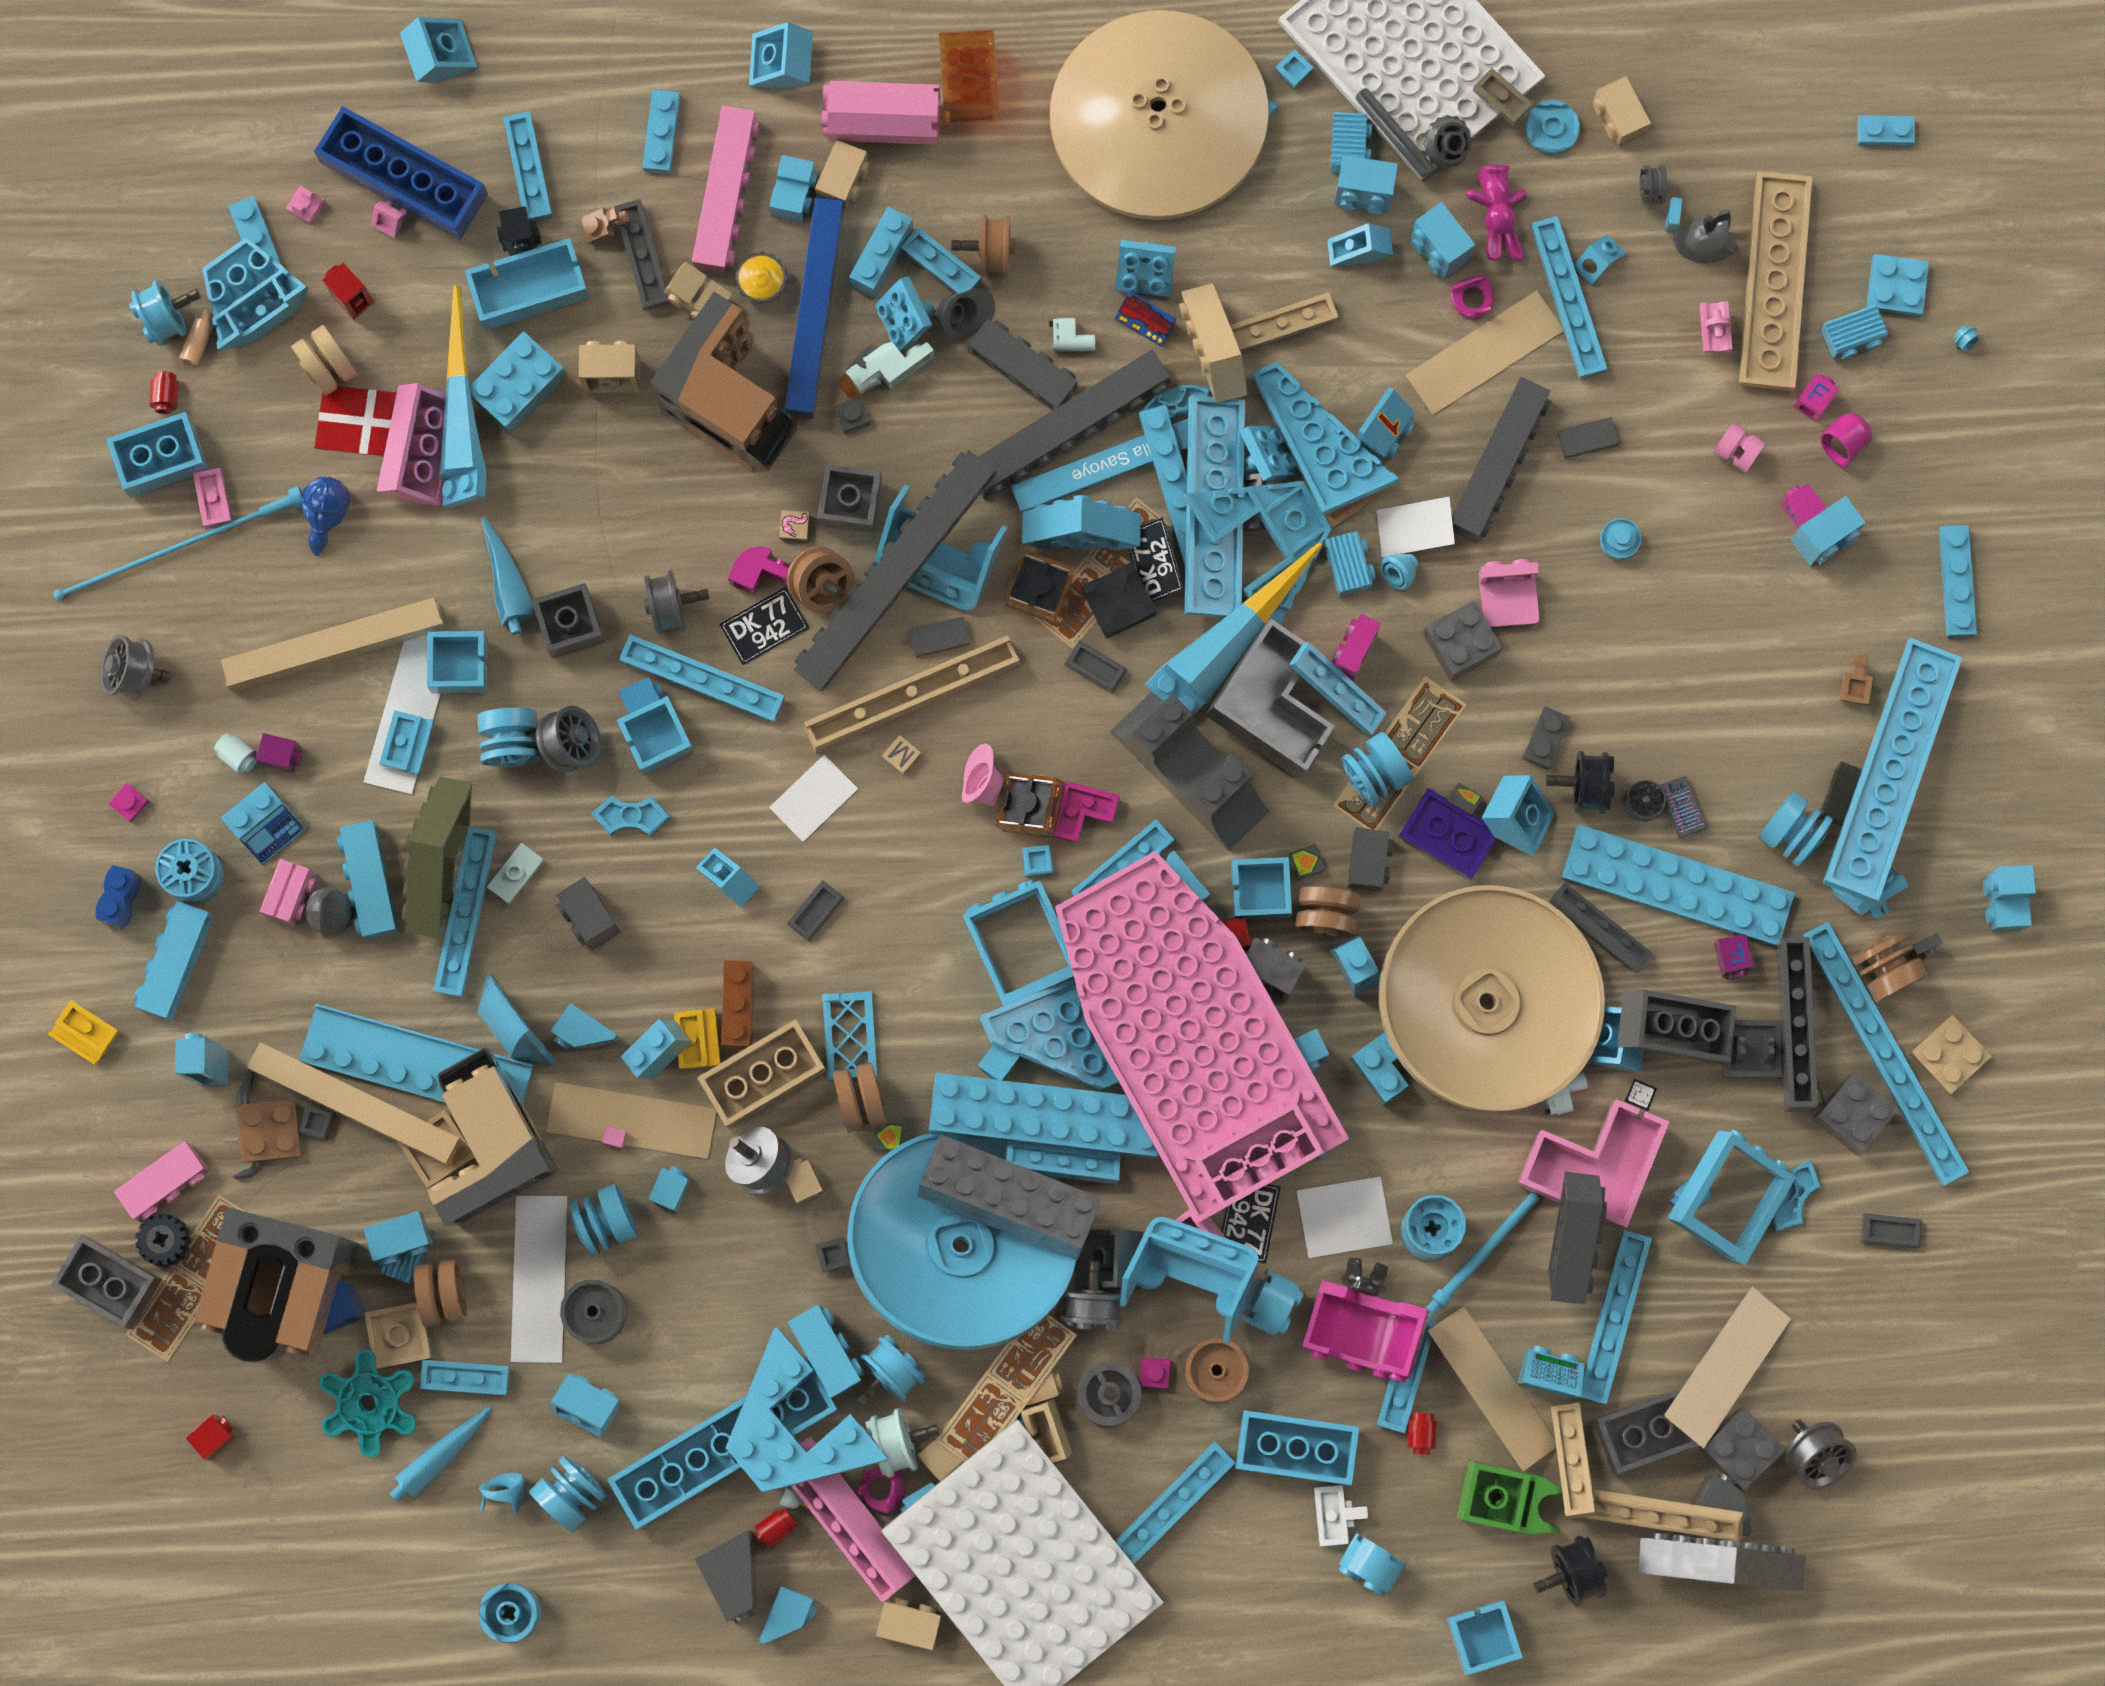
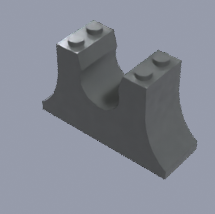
M1150 692L1111 730V733L1229 851L1269 812L1253 787V774L1233 754L1225 757L1206 740L1195 726V718L1192 712L1174 694L1164 701Z

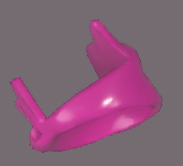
M1479 274L1474 277L1465 278L1451 288V299L1457 312L1468 318H1481L1487 311L1493 309L1491 306L1494 302V294L1487 276ZM1469 287L1479 288L1484 295L1483 304L1477 309H1469L1463 303V293Z
M880 1467L871 1470L869 1473L866 1469L863 1470V1480L857 1491V1496L863 1495L865 1504L873 1510L881 1513H891L902 1503L906 1493L902 1474L895 1471L894 1477L888 1478L887 1475L883 1476ZM878 1477H886L891 1482L890 1496L887 1499L877 1500L871 1495V1484Z

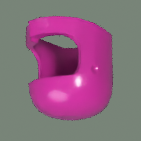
M1846 413L1821 434V445L1828 457L1837 466L1844 468L1870 443L1872 430L1867 421L1855 413ZM1834 437L1846 448L1847 459L1843 458L1841 454L1832 448L1831 441Z

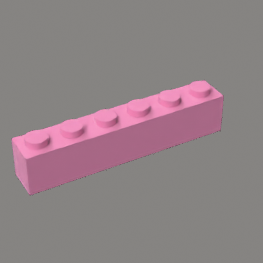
M722 106L692 258L693 267L699 271L727 275L728 267H733L735 251L732 250L733 241H738L740 225L737 224L738 215H743L745 199L742 198L743 189H748L750 173L747 172L748 163H753L755 147H752L753 137H758L760 121H756L755 111L728 106Z
M811 1436L800 1443L807 1452L816 1445ZM840 1473L792 1486L882 1603L916 1576L881 1532L882 1527Z

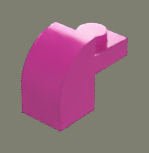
M753 547L738 556L730 571L728 581L730 585L755 595L764 575L787 584V574L790 565L780 559H775L774 562L771 561L773 553L768 547Z

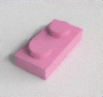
M219 467L193 473L202 523L205 529L232 522L222 469Z

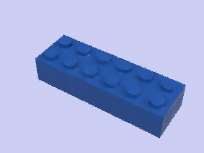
M344 106L340 108L314 150L316 157L323 165L381 197L392 201L394 204L461 240L488 196L484 183Z

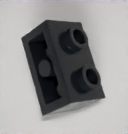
M526 206L498 211L501 226L496 228L499 242L502 243L504 252L508 251L510 256L536 249L538 248L537 245L542 244L539 228H537L535 219L531 220Z

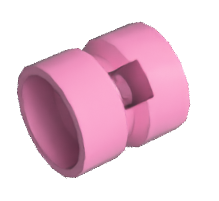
M1733 422L1713 452L1725 460L1731 458L1733 465L1746 473L1766 442L1754 434L1747 436L1746 429Z

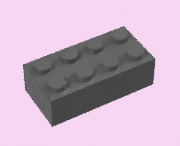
M1644 989L1624 990L1618 1047L1705 1062H1731L1736 1006Z
M1565 1171L1548 1268L1551 1301L1585 1304L1587 1294H1592L1594 1277L1591 1274L1592 1269H1596L1598 1263V1252H1595L1596 1244H1601L1603 1228L1600 1227L1601 1219H1605L1607 1212V1202L1604 1201L1605 1187H1601L1600 1175Z

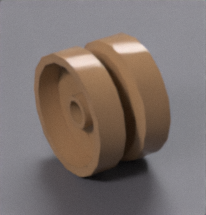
M1328 887L1300 888L1298 904L1308 910L1297 913L1295 929L1325 937H1356L1358 921L1350 915L1359 912L1361 895L1351 891Z
M872 1062L857 1066L856 1074L859 1083L857 1085H854L851 1072L848 1069L833 1072L836 1091L848 1133L862 1130L864 1123L861 1111L864 1110L866 1111L869 1123L873 1127L887 1123L883 1107L885 1101L880 1081L876 1079Z
M458 1260L441 1261L438 1267V1274L431 1263L416 1265L414 1268L415 1295L423 1326L440 1325L443 1320V1312L449 1323L466 1321V1291Z
M1212 1338L1201 1342L1190 1352L1185 1363V1379L1189 1389L1198 1398L1207 1402L1222 1403L1233 1399L1243 1390L1248 1380L1249 1364L1245 1353L1235 1343L1229 1342L1227 1344L1223 1342V1339ZM1214 1365H1220L1221 1375L1215 1376L1212 1374L1211 1369Z

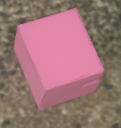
M607 1126L602 1143L623 1149L627 1132Z

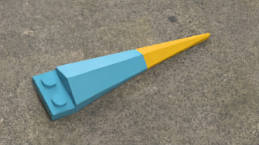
M456 285L453 288L439 477L444 480L442 488L443 506L451 509L484 498L486 490V467L476 428L467 374L463 334L461 287Z
M1322 543L1312 547L1243 604L1164 663L1144 685L1155 696L1164 701L1174 694L1194 716L1214 694L1318 553Z

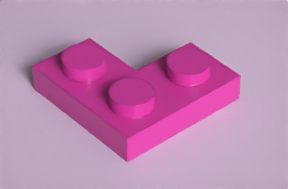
M1065 781L1050 836L1078 843L1085 817L1112 824L1120 795Z

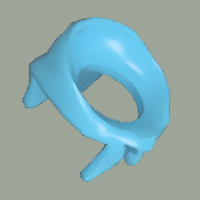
M505 1473L481 1484L479 1487L482 1493L481 1511H484L486 1501L491 1499L511 1502L513 1514L517 1516L525 1495L524 1477L521 1474ZM498 1486L509 1488L497 1492L490 1491V1489Z

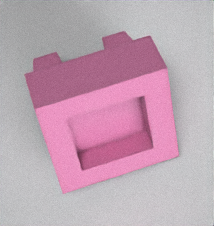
M300 186L286 209L289 213L312 225L324 206L325 200Z
M380 200L374 206L371 226L395 238L400 233L401 226L406 219L407 210L401 208L399 211L393 208L392 201L382 202Z

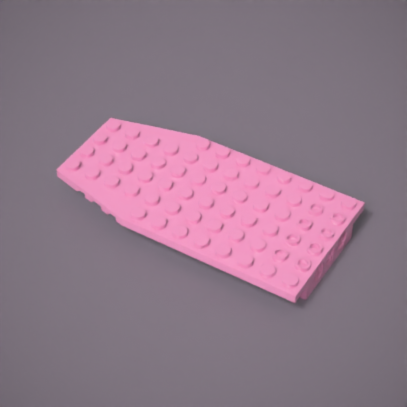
M1156 851L1055 907L1085 1021L1197 1223L1349 1139L1237 937Z

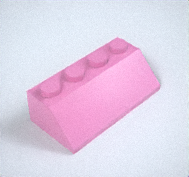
M419 383L398 386L377 492L398 500L441 506L444 480L439 477L445 393Z

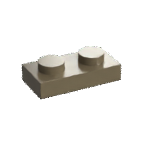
M1493 68L1477 82L1472 90L1512 126L1522 118L1533 104Z

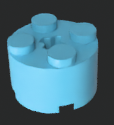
M1266 1269L1263 1273L1268 1276L1265 1281L1259 1279L1254 1286L1245 1306L1246 1309L1250 1310L1248 1317L1243 1315L1242 1321L1275 1336L1278 1332L1281 1334L1286 1332L1291 1321L1288 1315L1292 1307H1298L1303 1297V1292L1299 1291L1298 1283Z
M1356 1533L1339 1562L1341 1565L1339 1571L1357 1582L1362 1577L1366 1580L1364 1583L1365 1587L1383 1597L1386 1592L1390 1593L1407 1563Z
M519 1583L501 1584L489 1590L482 1599L479 1612V1622L484 1632L493 1640L503 1643H513L526 1639L537 1629L542 1617L541 1604L537 1595L529 1587ZM506 1606L509 1608L515 1607V1619L505 1618L507 1613Z

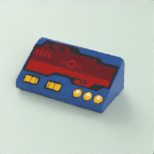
M1130 291L1114 318L1161 347L1176 325L1175 317Z

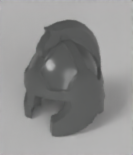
M1720 211L1715 218L1712 217V214L1704 215L1695 220L1688 229L1682 228L1678 235L1673 237L1674 245L1680 255L1699 263L1717 262L1728 256L1735 255L1737 253V245L1734 237L1729 232L1731 224L1730 211Z
M325 887L315 891L307 901V921L324 938L342 933L353 919L354 908L350 904L349 896L334 887Z

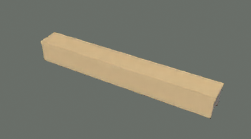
M433 597L222 659L221 663L226 678V687L232 692L425 636L427 632L443 631L447 629V626L443 621L439 603H436Z
M1007 635L805 721L804 728L815 753L1019 667L1021 664Z
M261 1042L246 1067L263 1078L448 1167L452 1166V1160L459 1146L462 1147L464 1143L459 1137Z

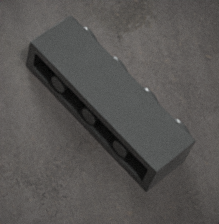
M987 318L969 342V353L1052 411L1066 403L1077 390L1076 376L1070 370L1064 367L1059 369L1052 364L1054 361L1043 352L1038 354L1030 348L1031 344L1020 336L1015 338L1009 334V329L1001 322H992Z

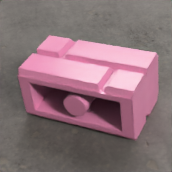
M280 859L259 912L265 916L296 926L297 921H302L305 916L307 905L304 902L307 895H312L316 888L317 879L314 878L316 873L303 866Z

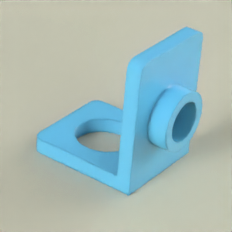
M1605 235L1589 245L1574 264V268L1590 284H1594L1609 265L1622 258L1626 253L1609 235ZM1586 259H1592L1596 263L1597 271L1595 273H1589L1585 269L1584 262Z

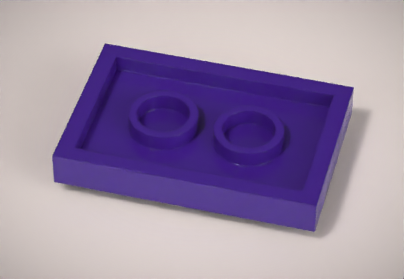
M1430 788L1426 790L1399 835L1401 839L1472 880L1496 840V837L1493 836L1483 820L1473 814H1468L1448 802V799Z

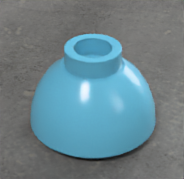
M1394 553L1382 559L1381 572L1388 584L1398 590H1407L1413 584L1418 561L1412 554Z

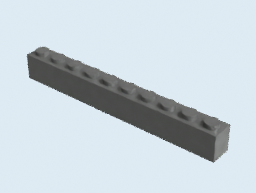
M970 450L966 454L961 452L952 463L954 469L948 476L943 474L934 485L937 489L930 498L926 496L918 505L917 510H919V513L913 520L908 518L899 529L902 533L895 542L891 540L882 550L883 558L878 564L873 562L864 573L867 577L861 585L856 584L847 594L848 602L843 608L839 605L829 617L832 622L826 629L822 627L812 638L813 646L809 651L804 649L794 661L797 666L793 670L819 691L826 689L997 474L995 470Z

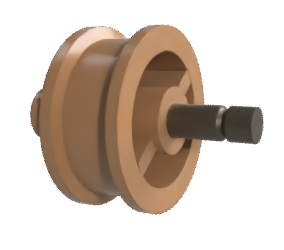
M815 546L802 551L788 568L787 586L791 595L806 608L816 613H830L839 605L843 606L849 599L847 594L854 587L855 577L851 565L827 547Z

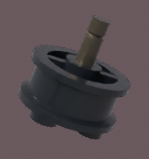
M1578 751L1574 776L1546 775V786L1573 787L1574 809L1576 813H1581L1582 809H1598L1600 814H1605L1606 810H1610L1611 798H1614L1615 784L1614 781H1610L1611 773L1614 771V756H1609L1608 752H1602L1601 756L1585 755L1584 751Z
M1579 1535L1574 1538V1542L1563 1547L1556 1544L1551 1547L1556 1574L1546 1577L1544 1580L1541 1579L1534 1582L1533 1585L1537 1593L1562 1585L1569 1600L1576 1607L1581 1606L1583 1600L1596 1595L1598 1598L1605 1596L1607 1588L1604 1579L1608 1577L1607 1571L1601 1561L1597 1562L1594 1555V1546L1589 1537L1583 1538Z

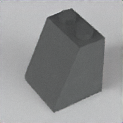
M745 1531L695 1558L726 1622L734 1620L735 1624L753 1616L752 1609L757 1607L754 1535L752 1531Z

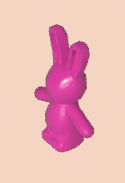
M1487 165L1481 168L1477 176L1482 187V193L1474 189H1470L1466 193L1468 199L1488 207L1484 217L1485 228L1488 231L1485 252L1487 258L1491 261H1496L1501 255V237L1509 256L1513 260L1519 261L1524 257L1523 249L1514 231L1515 213L1510 206L1526 199L1527 193L1521 189L1509 195L1510 185L1507 181L1508 165Z

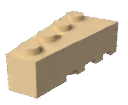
M1213 283L1182 291L1183 303L1179 304L1182 320L1187 319L1185 322L1189 338L1193 337V347L1196 355H1199L1200 365L1203 373L1206 374L1215 403L1247 395L1242 355Z

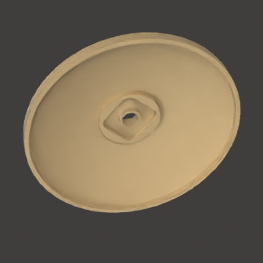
M1167 10L1145 11L1118 18L1095 30L1074 49L1060 70L1054 85L1050 104V127L1053 144L1057 156L1071 180L1088 197L1100 205L1129 217L1148 220H1168L1196 214L1214 206L1235 191L1250 174L1260 157L1267 135L1269 119L1268 98L1262 75L1244 46L1229 32L1204 18L1188 13ZM1155 101H1162L1166 104V107L1163 111L1156 112L1151 109V105Z
M1483 885L1461 888L1448 892L1423 906L1403 925L1393 939L1386 953L1379 980L1378 997L1382 1025L1387 1040L1402 1066L1425 1089L1451 1104L1466 1109L1482 1112H1509L1536 1105L1552 1097L1572 1082L1585 1067L1593 1054L1602 1030L1605 1009L1604 985L1597 960L1588 942L1579 929L1560 910L1533 894L1510 887ZM1482 995H1488L1493 999L1494 1005L1492 1009L1487 1010L1480 1005V997Z

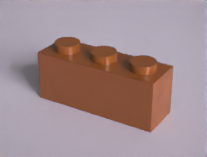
M724 960L721 1046L724 1049L744 1050L753 1045L755 965L753 961Z

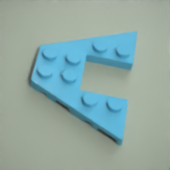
M1303 481L1187 493L1183 495L1212 542H1217L1256 513L1285 559L1242 589L1248 599L1312 547L1322 543L1332 529L1326 517L1322 516L1313 496ZM1320 550L1270 616L1277 623L1281 624L1285 614L1293 605V599L1299 593L1307 577V572Z
M777 1326L772 1332L726 1445L729 1453L764 1493L888 1461L887 1455L852 1414L847 1416L807 1452L772 1411L775 1406L815 1372L812 1366Z

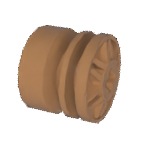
M1906 932L1888 935L1864 948L1852 960L1855 966L1868 961L1870 966L1860 971V975L1865 976L1874 973L1877 977L1867 985L1875 1002L1896 993L1929 974L1921 958H1915L1910 961L1906 960L1905 955L1914 949L1913 944L1902 949L1899 948L1898 944L1909 938Z

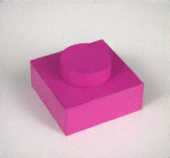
M126 782L108 804L132 823L150 801Z
M1141 1357L1140 1387L1168 1389L1170 1359Z

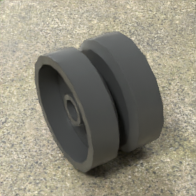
M584 1280L576 1283L566 1292L561 1302L560 1317L564 1328L573 1338L587 1344H603L613 1340L622 1332L627 1321L628 1308L623 1295L614 1286L601 1280ZM592 1306L598 1309V1314L595 1317L589 1316L592 1312L590 1308Z

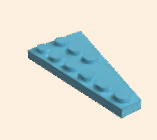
M1278 362L1252 372V378L1322 516L1399 483V478L1393 472L1390 473L1375 455L1369 453L1361 445V442L1331 413L1329 414L1314 396L1311 397L1300 386V383Z

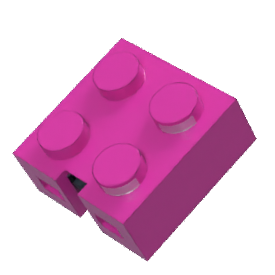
M1360 614L1357 621L1351 620L1343 638L1346 644L1345 646L1339 644L1332 658V663L1353 682L1381 625L1380 622L1363 614Z

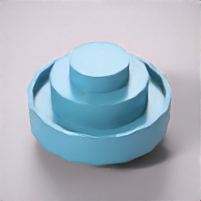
M1627 519L1609 521L1600 534V546L1603 552L1615 560L1631 558L1641 545L1639 528Z

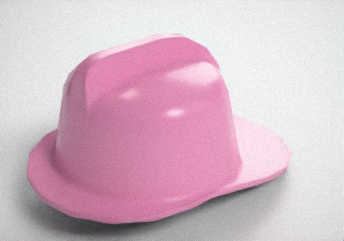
M988 744L979 745L968 758L964 771L962 791L964 803L976 801L981 804L994 806L998 802L1004 779L994 766V752Z

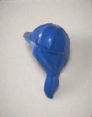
M331 476L317 477L305 487L301 497L303 515L312 529L309 534L308 543L315 556H319L322 549L326 546L329 530L342 522L350 503V494L346 486Z

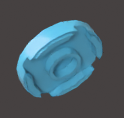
M1548 100L1539 103L1530 111L1526 119L1525 133L1527 140L1533 148L1541 153L1549 155L1564 153L1574 145L1579 136L1580 122L1577 113L1563 101Z

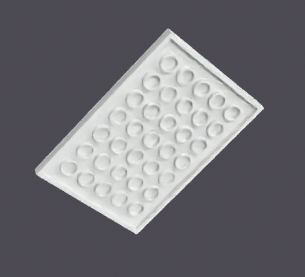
M1300 0L1278 18L1280 26L1361 114H1367V122L1372 123L1373 129L1420 181L1426 177H1421L1357 102L1356 95L1362 89L1368 88L1425 155L1426 148L1423 145L1425 140L1424 133L1429 130V124L1435 122L1437 117H1444L1446 115L1451 117L1457 116L1460 120L1465 121L1466 126L1470 129V136L1473 139L1501 116L1472 91L1477 82L1491 68L1524 96L1545 79L1543 72L1477 0ZM1431 163L1434 167L1433 171L1438 168L1436 164Z
M1018 1419L881 1529V1532L1004 1686H1063L1163 1604L1160 1597Z

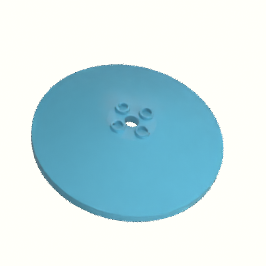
M928 1133L915 1137L891 1150L870 1170L859 1187L851 1207L847 1232L848 1255L853 1274L863 1295L878 1314L893 1327L920 1342L932 1346L955 1350H977L995 1347L1023 1336L1046 1319L1055 1309L1070 1283L1076 1260L917 1197L920 1182L938 1140L944 1134ZM944 1135L1005 1160L1007 1142ZM1047 1176L1049 1178L1059 1181L1056 1177ZM956 1241H964L969 1249L966 1252L960 1253L953 1248V1244Z

